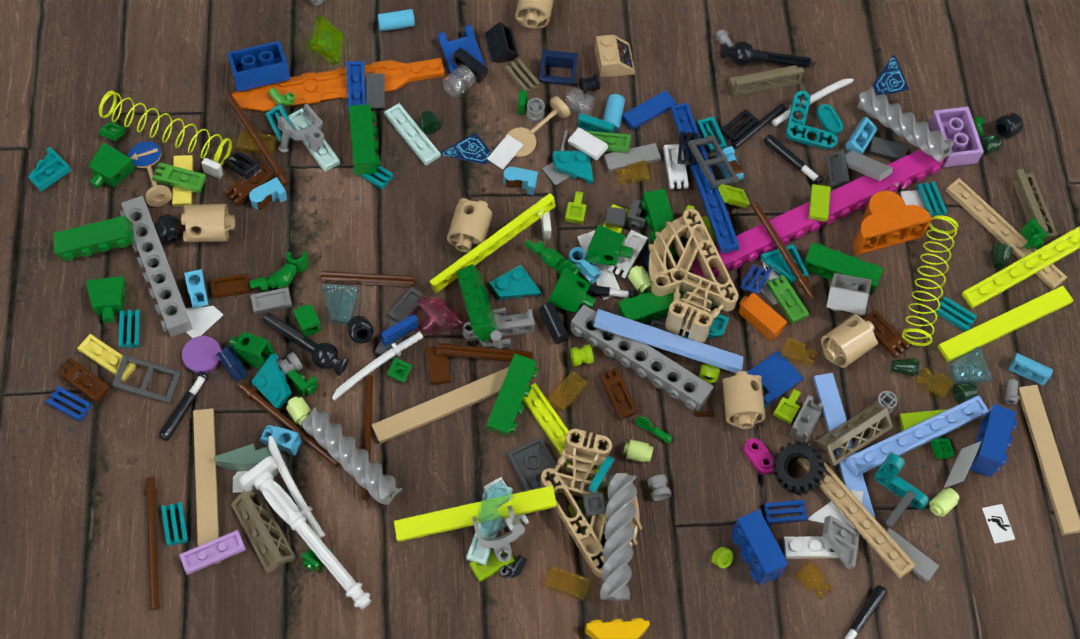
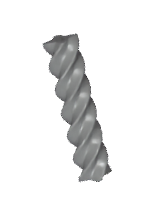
M872 86L866 92L859 94L860 101L857 108L864 110L870 117L877 119L882 125L891 128L897 135L904 137L909 143L919 147L925 154L933 156L939 163L946 156L952 154V146L955 140H944L942 132L939 130L930 131L926 121L916 122L912 112L902 113L900 104H889L887 96L884 94L875 95Z
M315 407L310 415L301 422L305 431L315 437L318 444L328 450L331 457L341 463L345 471L354 476L358 484L367 489L373 499L388 505L394 496L402 490V488H396L394 476L382 474V465L379 462L369 461V454L366 449L356 448L354 437L343 435L341 424L330 423L327 411H317Z
M616 473L610 477L611 481L607 491L609 502L606 507V516L608 521L605 526L606 543L603 548L605 562L602 567L603 584L600 590L601 600L622 602L623 600L630 599V590L626 584L632 576L628 562L633 556V549L629 542L634 537V528L630 522L636 514L632 501L637 495V489L633 483L637 476Z

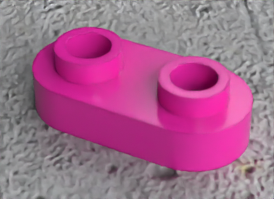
M756 438L749 439L745 443L744 454L758 473L770 475L774 469L772 464L775 459L762 441ZM755 445L758 449L754 450L751 446ZM763 461H767L769 465H764Z

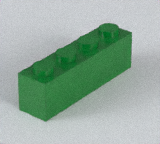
M371 104L349 106L354 174H377L380 158L379 155L375 154V151H378V140H374V137H377V128L372 124L376 122L375 111L371 112Z
M665 189L644 192L642 200H640V208H642L646 215V227H649L651 231L649 232L651 243H654L656 239L655 233H660L666 227L667 221H674ZM672 245L669 251L674 261L679 262L680 258Z
M125 215L53 233L54 254L63 261H71L81 256H91L97 252H108L110 249L124 248L135 243L133 222Z
M813 242L804 261V266L808 272L830 280L833 279L834 273L872 280L869 292L871 295H873L883 271V268L874 263L862 261L858 257H851L839 250H832L822 244Z
M471 264L456 271L473 332L481 342H485L491 339V333L498 330L483 277L474 264Z
M680 290L679 293L681 294V299L684 298L685 292ZM652 291L642 292L636 297L622 299L618 303L617 312L621 317L645 324L651 322L652 319L657 320L667 316L670 304L674 299V293L659 297L654 295Z
M514 354L486 425V430L508 438L510 433H515L518 422L515 421L517 415H522L525 404L522 403L523 399L529 396L532 386H529L531 379L535 380L539 370L536 368L537 361Z

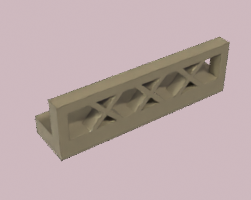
M795 65L732 77L729 79V85L733 96L801 83L804 69L803 67L797 68Z
M1024 169L1016 170L1011 180L1027 220L1036 219L1048 234L1045 239L1056 238L1058 233L1034 174H1025Z
M874 403L816 440L817 448L826 451L830 465H837L893 428L888 409ZM884 418L886 425L880 429L877 428L879 421ZM871 428L869 436L862 438L865 430ZM855 437L854 446L848 448L850 439ZM841 447L839 455L834 457L833 450Z
M255 490L241 493L231 503V506L266 572H273L280 564L294 561L296 557L261 491ZM256 497L259 506L253 503L251 498ZM260 514L264 515L267 518L268 523L262 520ZM269 531L276 535L277 540L271 537ZM278 548L283 550L286 556L282 557Z

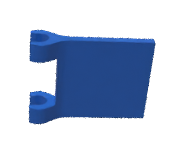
M472 25L464 26L466 30L464 31L465 37L452 41H447L445 32L438 33V43L442 48L452 77L466 74L452 62L454 52L460 47L485 66Z
M779 350L754 368L746 371L748 375H759L762 377V387L766 392V395L763 396L765 408L804 379Z

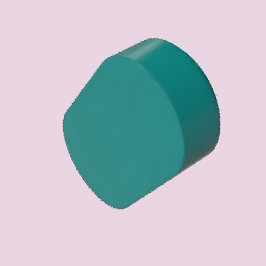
M820 105L816 111V117L825 131L832 132L836 136L840 135L844 126L836 111L831 105Z
M611 456L605 458L588 488L589 491L594 494L597 492L613 465L614 458Z

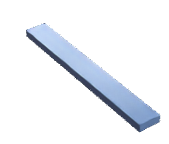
M600 309L596 312L593 327L734 373L742 371L743 356Z
M833 373L813 377L819 402L823 404L822 412L828 433L847 421ZM852 439L849 441L848 448L854 446ZM841 447L834 450L835 457L839 455ZM846 459L838 463L843 483L851 492L852 490L863 492L862 505L875 518L863 474L855 477Z
M978 395L847 457L846 462L856 477L882 465L890 453L899 456L984 416L988 412V408Z

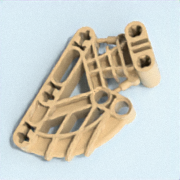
M687 209L682 217L672 222L667 221L666 227L660 233H655L656 239L653 245H648L650 250L649 274L652 281L651 291L659 297L674 293V299L670 304L665 322L667 331L679 335L681 329H683L682 337H685L688 331V339L703 343L707 339L714 318L720 313L721 309L724 311L733 310L739 295L699 212L695 209ZM686 236L688 240L685 249L680 241V238ZM672 245L680 258L677 266L669 251ZM695 259H697L705 278L690 273ZM710 267L717 269L724 284H719L716 281ZM657 283H662L664 286H659ZM680 290L685 292L684 298L681 299V294L679 293ZM712 304L719 306L711 312Z
M572 429L566 435L564 450L557 461L556 467L554 469H545L542 472L540 484L542 488L552 486L550 481L546 482V477L554 478L555 494L559 492L566 496L576 513V517L568 518L558 502V507L554 508L593 573L597 577H602V569H598L599 562L603 565L605 560L603 546L600 541L603 529H605L607 523L606 514L592 516L589 525L572 495L582 497L594 494L588 489L592 481L587 479L588 477H595L597 472L592 470H599L605 458L610 454L612 442L606 436L596 434L595 438H591L592 433L587 437L585 436L586 431ZM566 461L572 463V465H567L566 471L572 473V476L557 472ZM605 477L596 493H600L601 490L608 491V485L611 480L606 481ZM637 496L632 501V504L634 505L636 510V514L633 520L630 522L634 528V537L629 542L631 547L633 544L637 545V541L635 538L638 529H642V526L639 522V504ZM604 498L605 505L607 507L609 498ZM578 527L581 530L585 529L584 535L581 533L577 534Z

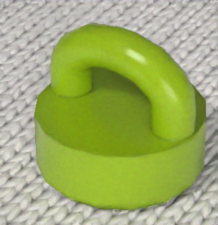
M703 364L699 378L709 384L715 383L719 377L720 369L709 364Z
M720 547L712 554L711 561L720 568H727L733 561V552L726 547Z

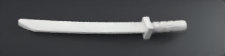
M842 79L810 96V104L853 83L854 79ZM804 100L800 102L798 107H801ZM791 105L788 111L772 120L774 126H778L788 119ZM794 112L793 115L797 116L798 112Z
M417 332L398 345L393 343V348L376 358L338 387L332 397L333 401L337 400L352 386L395 355H398V357L402 355L400 351L424 338L421 332Z
M269 436V450L277 463L278 470L301 514L306 518L315 534L321 539L325 536V533L312 515V508L307 506L299 492L273 436Z

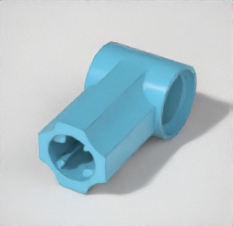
M580 247L572 248L568 260L582 269L579 274L589 284H593L598 280L602 272L593 263L586 262L587 256L584 249Z

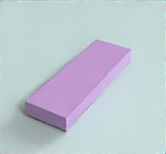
M236 530L179 554L186 574L189 575L243 552L246 548L239 531Z

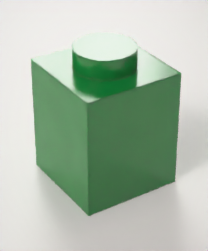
M312 304L302 305L293 311L295 321L303 335L308 337L322 331L321 323Z

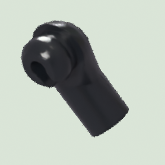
M518 555L514 564L502 566L499 574L505 579L517 577L528 559Z

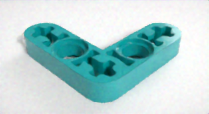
M798 91L792 100L785 131L786 137L791 141L823 150H832L838 142L837 136L832 132L805 125L810 95L806 91ZM802 96L804 102L802 103L801 107H798L800 104L799 97ZM800 112L802 119H795L793 113ZM792 129H796V135H793ZM814 133L816 140H809L807 134ZM827 138H830V142H832L830 145L827 144Z
M890 453L874 475L875 480L902 499L909 490H912L916 495L909 504L917 509H924L929 501L928 497L897 476L905 462L899 455Z

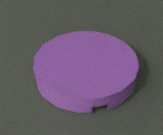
M197 336L185 344L182 350V359L185 366L194 373L198 374L200 371L208 373L213 371L218 363H220L216 354L221 351V348L213 338Z

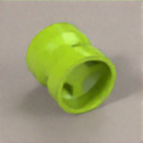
M590 344L584 345L580 349L577 347L570 348L574 367L580 366L582 362L586 364L594 362Z

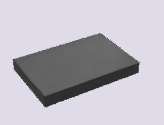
M542 436L506 453L525 491L542 488L540 484L542 472L548 468L554 469L557 465ZM547 476V477H546V482H547V481H550V482L552 483V485H553V479H554V478H553V477H552V478H549V477Z

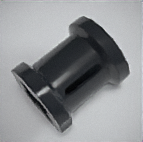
M593 74L592 77L585 79L579 78L578 80L583 94L588 90L595 88L598 90L601 88L600 79L597 74Z

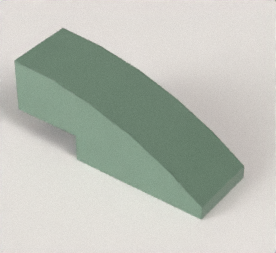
M250 444L215 456L214 458L218 468L249 471L265 458L272 456L269 446L255 451L254 445Z

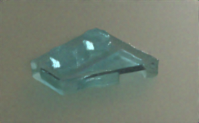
M322 284L333 323L348 324L349 320L354 316L359 288L355 286Z
M980 347L975 348L974 351L969 354L967 353L949 366L954 383H984L992 379Z

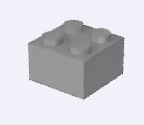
M834 273L826 308H831V310L836 312L847 311L851 314L865 315L872 280Z

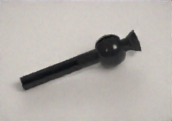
M745 41L737 42L733 47L721 44L720 48L721 58L731 57L732 61L739 66H745L751 60L810 67V57L753 50L752 45Z
M267 313L264 316L263 323L311 353L312 361L317 367L322 369L333 367L337 376H340L347 368L349 359L338 358L339 352L333 344H317L274 315Z

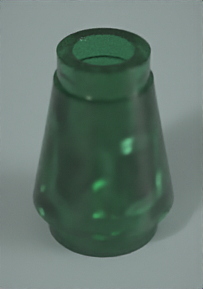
M915 358L891 360V372L912 377L919 375V360H915Z

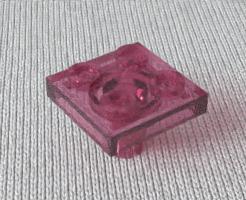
M420 296L416 301L429 315L423 324L420 325L426 333L430 334L437 324L441 328L458 329L462 325V322L458 319V314L453 310H449L442 298Z

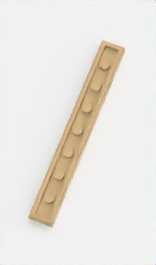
M960 178L946 188L945 191L1019 260L1037 250L1035 248L1026 249L1024 246L1028 241ZM1054 264L1035 273L1052 290L1056 289L1067 278Z
M509 367L372 424V429L379 444L499 394Z
M1038 386L1019 387L1018 396L1061 534L1080 533V518Z
M214 409L193 410L198 546L219 538L217 467L214 458L216 456Z
M805 458L795 459L803 470L808 473L810 470L809 460ZM824 463L826 467V472H824L825 478L821 480L822 484L819 488L897 577L901 579L915 568L916 564L830 467Z

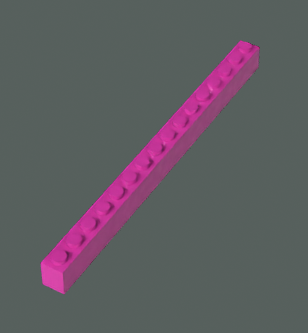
M920 149L888 164V166L892 167V173L881 181L865 175L831 191L827 222L808 219L810 201L769 220L785 246L791 240L800 239L810 231H817L824 224L829 225L841 216L844 218L856 209H863L877 192L891 191L895 193L896 190L900 188L905 189L915 181H922L929 174L934 175L941 170L944 159L939 163L933 156L925 154ZM762 224L736 236L739 243V250L720 254L718 245L715 246L727 271L732 268L737 269L747 261L752 262L759 255L773 251L776 248V245ZM695 259L690 273L705 278L697 259ZM710 267L714 277H720L717 269Z

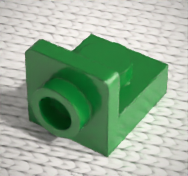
M1030 219L1020 231L1028 241L1024 246L1026 249L1039 248L1043 245V240L1048 236L1036 219Z
M294 369L287 373L288 382L303 398L313 394L319 386L316 376L307 381L301 373L297 374Z
M311 548L307 553L303 552L301 554L302 565L308 570L312 571L314 569L319 573L324 567L322 561Z

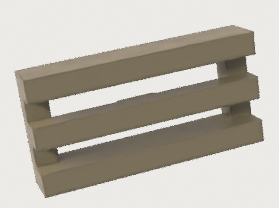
M520 58L516 63L512 62L510 66H505L506 73L521 90H526V94L540 87V82ZM513 69L518 73V75L520 76V78L528 85L529 88H527V87L524 85V83H523V82L519 79V77L514 73Z

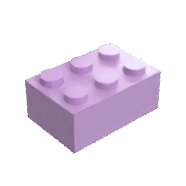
M969 107L934 111L929 121L931 131H941L944 140H955L952 146V154L944 158L943 168L978 163L984 151Z

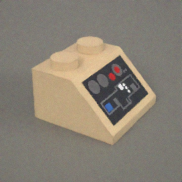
M615 35L596 36L595 53L600 78L635 74L628 42Z

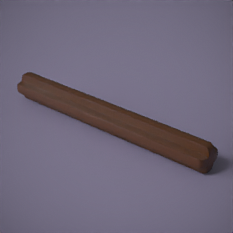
M322 271L320 275L321 282L403 287H414L415 277L408 275Z
M438 343L436 350L438 355L512 361L514 354L532 359L533 356L531 351Z

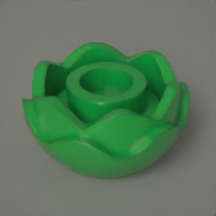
M981 116L973 118L979 138L983 137L984 117Z

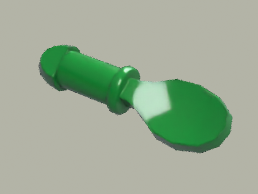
M638 416L635 423L639 427L650 431L652 435L662 439L665 443L672 442V436L660 430L657 426L653 427L647 417Z

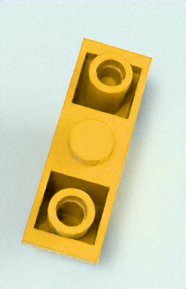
M634 618L627 622H623L622 619H613L610 622L602 623V620H592L586 624L585 633L592 639H640L648 630L650 623L649 621H644L643 618Z

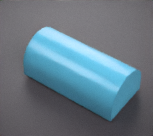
M413 10L378 14L380 32L414 27Z
M618 94L608 96L603 117L604 121L614 124L613 132L619 133L625 105V98Z
M867 116L861 119L846 143L845 147L848 152L855 151L863 154L878 130Z
M1019 353L1015 354L1008 368L1009 371L1042 386L1046 384L1053 372L1052 368Z

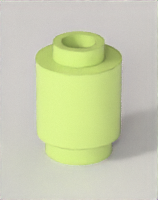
M643 266L633 267L629 271V280L638 292H650L652 281L648 272Z
M294 397L287 402L286 409L294 422L303 427L301 422L310 415L311 409L302 397Z
M630 440V443L626 442L623 454L627 455L626 459L645 463V461L650 462L653 447L649 446L648 443Z
M952 488L943 489L929 502L931 512L936 516L944 517L958 504L959 495Z

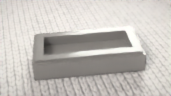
M288 287L250 295L254 315L292 307Z

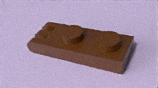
M264 163L259 165L261 168L259 171L254 170V175L249 174V179L241 178L225 190L224 194L229 196V199L234 201L236 206L250 198L249 195L253 189L276 178L274 173Z
M873 310L863 318V320L870 321L874 325L875 329L873 332L877 341L893 358L896 359L899 357V354L904 353L905 350L910 348L909 343L876 310Z
M69 358L67 361L72 366L70 367L65 363L62 365L63 369L67 372L64 373L59 369L56 373L94 402L98 403L110 390L109 385L78 362Z
M616 367L613 368L615 376L612 375L610 370H607L606 375L608 378H605L603 372L599 373V378L620 421L636 415L638 410Z

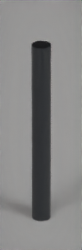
M782 103L732 143V147L738 149L785 110V105Z

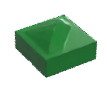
M526 90L519 91L518 115H525L529 99Z
M111 121L99 130V135L115 142L125 134V127Z
M395 357L386 376L404 384L412 365Z
M949 438L933 439L930 441L936 459H952L955 457Z

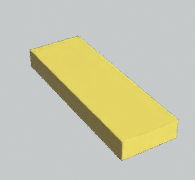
M193 155L174 156V166L193 171ZM173 187V207H184V205L192 204V191Z
M89 334L77 348L78 351L116 376L123 355ZM128 362L121 379L122 381H125L137 368L136 364Z

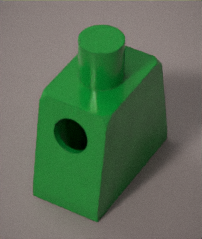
M103 143L89 165L91 174L94 176L89 183L96 189H99L103 183L115 187L134 171L135 167L132 159Z
M598 225L587 249L586 262L616 266L620 257L631 259L634 248L624 246V234Z
M565 267L548 302H553L556 307L576 313L580 304L591 309L596 298L586 294L590 284Z
M124 276L86 280L95 315H102V321L105 323L113 322L114 314L120 313V310H124L127 284Z
M243 332L239 338L233 336L229 341V346L231 345L234 348L239 359L258 370L262 368L271 354H275L269 340L247 332Z

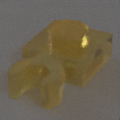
M645 160L628 164L627 170H616L617 176L623 175L622 178H618L619 184H625L630 179L632 183L650 179Z
M787 338L781 357L796 363L803 360L806 365L812 366L814 360H811L808 356L815 357L817 352L812 349L805 350L806 344Z
M923 367L921 373L926 377L919 375L916 381L921 384H928L927 390L944 399L954 381L939 372L932 375L928 368Z
M812 561L795 575L808 591L814 588L816 596L821 600L825 597L821 589H826L828 593L833 590L831 585L822 582L825 576Z

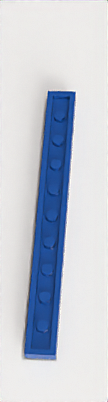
M689 104L672 105L670 111L679 136L680 131H684V134L691 132L692 135H695V133H698V139H701ZM683 139V148L685 154L687 139ZM697 146L705 161L708 160L704 146ZM690 149L689 160L692 161L693 152ZM696 160V165H690L720 254L739 250V243L718 187L712 188ZM708 166L712 175L714 176L711 166Z

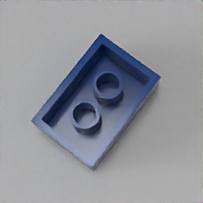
M280 41L227 53L238 92L291 80L288 63Z
M993 404L982 418L975 443L982 442L969 470L991 478L995 472H999L1001 465H1005L1008 458L1006 449L1010 447L1013 437L1010 436L1011 431H1014L1017 425V420L1015 419L1016 411Z
M760 510L738 518L731 531V538L735 545L738 544L743 561L748 563L753 580H757L760 586L780 577L786 569L788 562Z

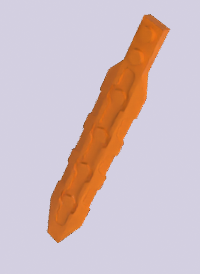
M437 58L412 63L387 60L365 65V90L367 73L385 74V92L398 90L409 82L444 77L442 60ZM347 67L327 72L301 74V76L290 77L291 80L232 93L241 109L264 112L270 111L278 105L268 94L272 88H276L281 95H286L289 92L295 95L294 103L292 105H283L284 108L305 103L308 105L336 98L346 99L348 98Z

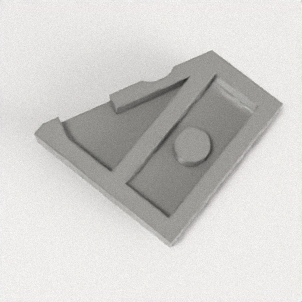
M831 515L825 517L822 536L848 569L855 568L860 533Z

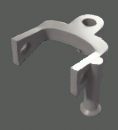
M308 104L304 105L303 116L314 123L308 128L293 130L282 116L279 117L277 128L283 131L281 145L278 147L279 151H289V136L296 141L306 139L310 142L309 148L311 150H320L324 140V134L320 131L323 121Z
M506 307L492 310L493 314H498V317L507 316ZM467 322L463 326V337L466 341H480L482 347L512 348L511 339L501 340L502 333L498 330L493 331L490 335L493 340L492 343L488 340L481 342L473 332L471 322Z
M512 505L508 506L513 528L509 533L500 537L483 538L476 516L472 517L480 546L482 548H494L495 555L501 562H505V560L508 562L512 554L510 542L516 540L525 531L520 518L514 515Z

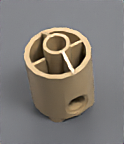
M518 0L515 13L516 20L524 27L531 29L544 28L550 21L554 0Z
M465 198L459 200L447 235V241L457 250L468 253L486 240L492 220V212L488 208V203L481 200L477 202L469 201Z
M227 204L184 205V214L181 216L182 225L186 226V231L183 232L184 242L228 241L229 230H235V216L228 214Z
M853 314L829 331L821 339L824 349L823 353L827 360L841 368H845L878 344L873 332L875 329L874 325L870 321L863 320L857 314Z
M746 371L736 372V376L722 380L727 423L741 429H749L754 427V424L760 423L765 419L761 376L748 375Z

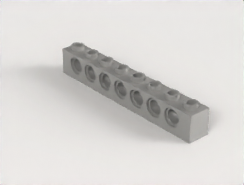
M143 196L122 202L123 210L120 213L121 216L125 215L133 222L135 243L132 246L135 252L139 251L140 256L137 257L140 267H145L146 269L143 275L146 283H151L152 288L149 291L152 299H157L158 304L155 305L158 316L163 315L164 320L161 321L164 332L169 331L170 337H174L193 330ZM172 312H177L175 315H169Z
M585 305L581 307L570 324V330L575 336L582 337L591 346L603 350L608 357L617 359L622 366L631 368L641 378L650 380L655 387L664 389L672 398L684 402L688 408L700 411L712 393V385L645 343L594 327L596 330H589L588 327H593L596 312ZM604 337H610L612 340L607 341ZM620 347H625V348H627L628 350H627V351H622V350L620 349ZM636 357H641L644 361H638ZM656 367L660 369V371H653L652 368ZM668 378H674L676 382H671ZM685 388H690L693 392H686Z

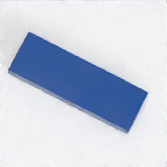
M346 61L348 115L349 106L366 105L365 61Z
M665 90L624 113L622 118L634 130L670 110L672 105H676V101Z

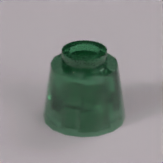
M427 110L420 116L423 133L434 134L440 130L442 124L434 112Z
M982 135L979 137L984 151L982 155L998 151L1002 145L1001 139L996 135Z
M1000 243L992 245L991 260L994 265L1004 267L1008 264L1013 248Z
M971 382L954 384L952 388L953 397L958 404H961L978 395V388Z

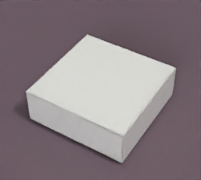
M204 158L201 162L204 173L221 179L223 176L221 164Z

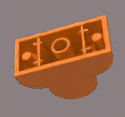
M877 192L871 197L862 216L861 226L853 241V252L857 256L922 238L932 218L924 208L917 205H906L901 196L894 192Z

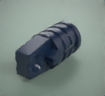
M231 345L216 354L226 371L230 373L236 382L248 376L241 359H239Z

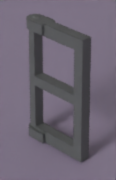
M714 135L688 142L691 151L712 188H717L721 184L733 185L740 181ZM712 143L719 158L705 161L697 146ZM723 163L730 178L716 181L708 166Z
M124 354L112 387L170 404L182 371ZM128 362L148 368L140 389L120 383ZM153 370L173 375L166 397L146 391Z

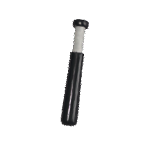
M767 135L765 137L764 143L799 171H803V173L808 175L815 185H819L823 181L824 177L822 175H817L808 168L806 163L774 136Z
M590 284L586 293L588 295L633 298L632 289H629V291L610 289V287Z
M198 372L196 382L186 392L159 432V437L162 440L168 441L174 434L196 398L195 395L204 381H208L209 376L206 373Z
M881 585L875 587L844 639H854L856 635H859L887 594L885 587Z

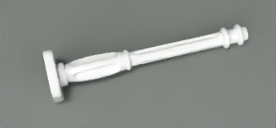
M273 457L265 458L239 479L241 489L244 492L261 490L273 510L291 526L292 530L298 532L346 590V597H351L355 601L354 606L361 609L368 606L371 602L369 599L370 593H365L361 589L362 584L355 582L306 523V518L301 514L290 496L273 480L279 471Z

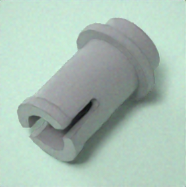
M720 30L716 33V41H719L720 44H724L727 47L734 46L728 37L727 31Z
M1010 379L1006 381V395H1004L1003 399L1007 405H1016L1019 401V382L1017 380Z

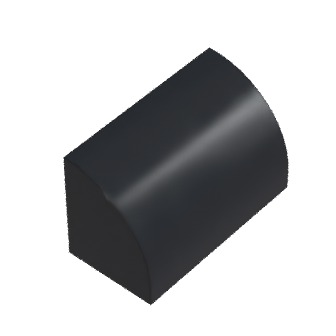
M499 22L485 32L492 62H509L519 56L511 27Z

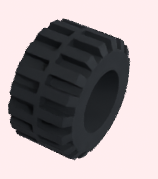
M795 441V444L787 443L786 448L782 446L780 448L781 452L775 454L776 461L773 460L772 464L774 466L773 473L780 485L788 492H794L797 495H800V493L808 494L810 490L812 492L815 491L816 486L820 487L822 484L821 480L825 478L824 472H826L824 459L815 447L810 446L806 442L802 444L799 441ZM805 458L809 460L810 470L804 477L792 478L789 475V466L795 459Z

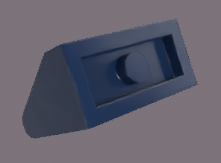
M543 50L539 82L575 86L578 53ZM548 66L573 69L572 78L544 75V68Z

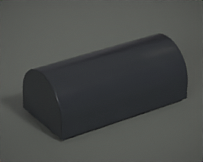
M462 47L454 52L452 62L473 80L480 83L486 77L489 69Z
M548 302L541 306L539 312L554 343L560 344L568 341V333L553 302Z

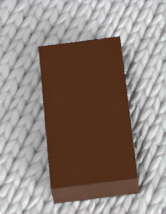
M248 273L210 279L212 299L251 293Z
M437 346L426 347L431 385L451 383L447 355H438L436 352Z

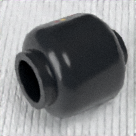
M1016 113L1005 114L996 121V131L1003 138H1011L1019 134L1023 129L1022 119Z
M163 215L158 218L155 224L159 240L162 242L173 244L183 234L179 220L175 216Z
M354 316L347 324V333L355 343L363 344L372 338L374 333L373 326L365 316Z

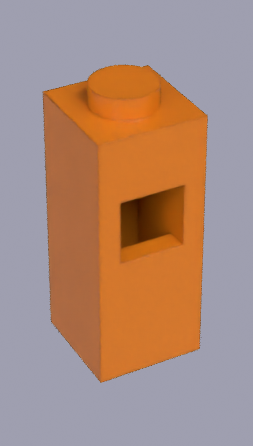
M754 292L749 297L745 296L739 303L738 313L771 342L784 331L787 321Z

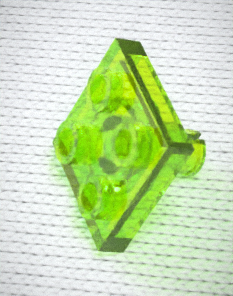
M322 15L317 16L312 40H308L307 43L308 49L310 51L316 50L332 65L339 64L343 34Z

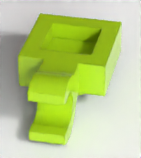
M576 191L574 203L568 202L566 222L583 224L586 205L581 204L583 192Z
M794 389L789 399L782 397L773 416L791 424L800 408L795 403L801 392Z

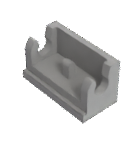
M528 309L527 313L498 317V314H494L498 331L502 333V337L534 332L535 322L532 309Z
M808 395L788 435L807 443L822 413L823 404L821 402L818 405L814 404L813 397Z

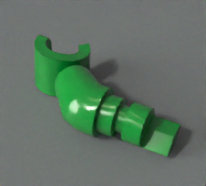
M527 240L524 244L536 255L540 254V258L544 260L543 263L556 270L560 275L565 267L577 275L582 270L554 248H546L541 240L536 245L530 240Z
M306 250L302 252V256L299 259H293L292 253L287 252L286 258L288 263L284 264L273 275H269V278L261 277L250 280V287L261 286L262 291L269 290V287H272V289L287 287L291 284L297 272L305 271L308 268L309 259Z

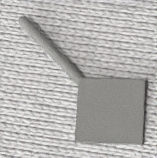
M567 130L564 131L560 151H564L568 134ZM553 162L542 168L555 186L570 178L565 173L562 174L555 171Z

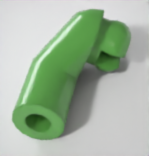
M272 88L268 92L278 105H292L294 103L295 95L291 92L281 95L276 88Z

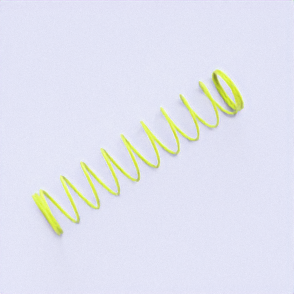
M108 91L100 102V117L105 119L112 114V122L114 123L120 116L122 101L131 100L133 107L125 118V127H128L133 120L135 106L143 105L145 113L138 122V133L145 126L147 112L155 110L158 113V118L150 129V138L154 137L158 130L160 117L168 115L171 123L163 134V143L169 139L172 123L176 120L182 121L183 129L176 139V149L183 141L185 128L192 125L195 127L196 134L188 146L189 154L196 145L197 134L205 130L208 133L209 139L203 146L200 155L201 159L206 156L210 140L214 136L220 137L221 144L213 161L218 163L223 145L227 141H229L227 153L219 164L223 165V161L230 155L232 149L231 139L226 138L222 141L219 134L210 137L207 129H201L197 132L194 124L185 126L180 118L172 121L168 113L159 116L157 109L151 108L147 110L143 103L134 105L131 98L122 100L117 92ZM111 95H114L111 109L103 116V104ZM116 95H118V96L120 97V102L117 104V106H116V102H117V96H116ZM120 105L119 114L117 118L113 120L114 113ZM133 110L131 120L126 126L128 115ZM145 115L144 124L141 130L138 131L140 122ZM158 120L155 133L151 136L152 129ZM170 127V131H169L168 137H167V139L164 141L165 134H166L168 128ZM183 132L181 141H180L179 145L177 146V141H178V139H179V136H180L181 133ZM194 138H195V142H194L193 148H192L191 151L189 152V149H190V146H191V144H192V141H193ZM207 143H208L207 150H206L204 156L202 157V154H203V151H204V149H205V146H206Z
M939 215L931 218L932 220L942 219L951 223L955 228L954 230H939L930 223L929 227L931 230L926 232V235L934 240L944 241L951 239L952 246L948 249L943 244L933 241L923 244V247L928 251L937 253L949 251L950 255L947 261L934 254L927 253L920 256V259L928 264L939 265L946 263L947 269L942 273L930 266H920L917 268V271L925 276L937 277L943 275L944 282L939 286L936 282L926 278L915 280V284L921 288L935 289L940 287L941 295L938 298L925 291L918 290L912 292V296L917 300H937L938 302L936 310L919 303L909 305V309L916 313L928 314L934 312L935 320L932 323L918 316L906 317V321L912 325H931L933 329L931 334L916 328L904 329L902 337L909 344L915 346H927L932 343V335L934 333L932 324L937 321L935 311L940 308L938 299L943 295L941 286L946 283L944 274L949 269L947 262L951 259L950 249L954 246L953 237L957 234L958 230L957 222L948 216ZM936 231L938 233L946 234L950 238H932L928 235V232ZM936 243L947 250H930L925 247V244ZM932 255L942 259L944 262H927L922 259V256ZM922 267H927L940 272L941 274L927 275L920 272L919 269ZM927 280L933 282L938 287L920 286L916 281ZM913 293H926L931 295L935 299H919L915 297ZM911 305H921L932 311H915L911 309ZM908 318H919L928 322L929 324H914L909 322ZM919 332L925 334L926 337H913L905 333ZM905 336L914 339H924L929 337L930 341L926 343H918L907 339Z

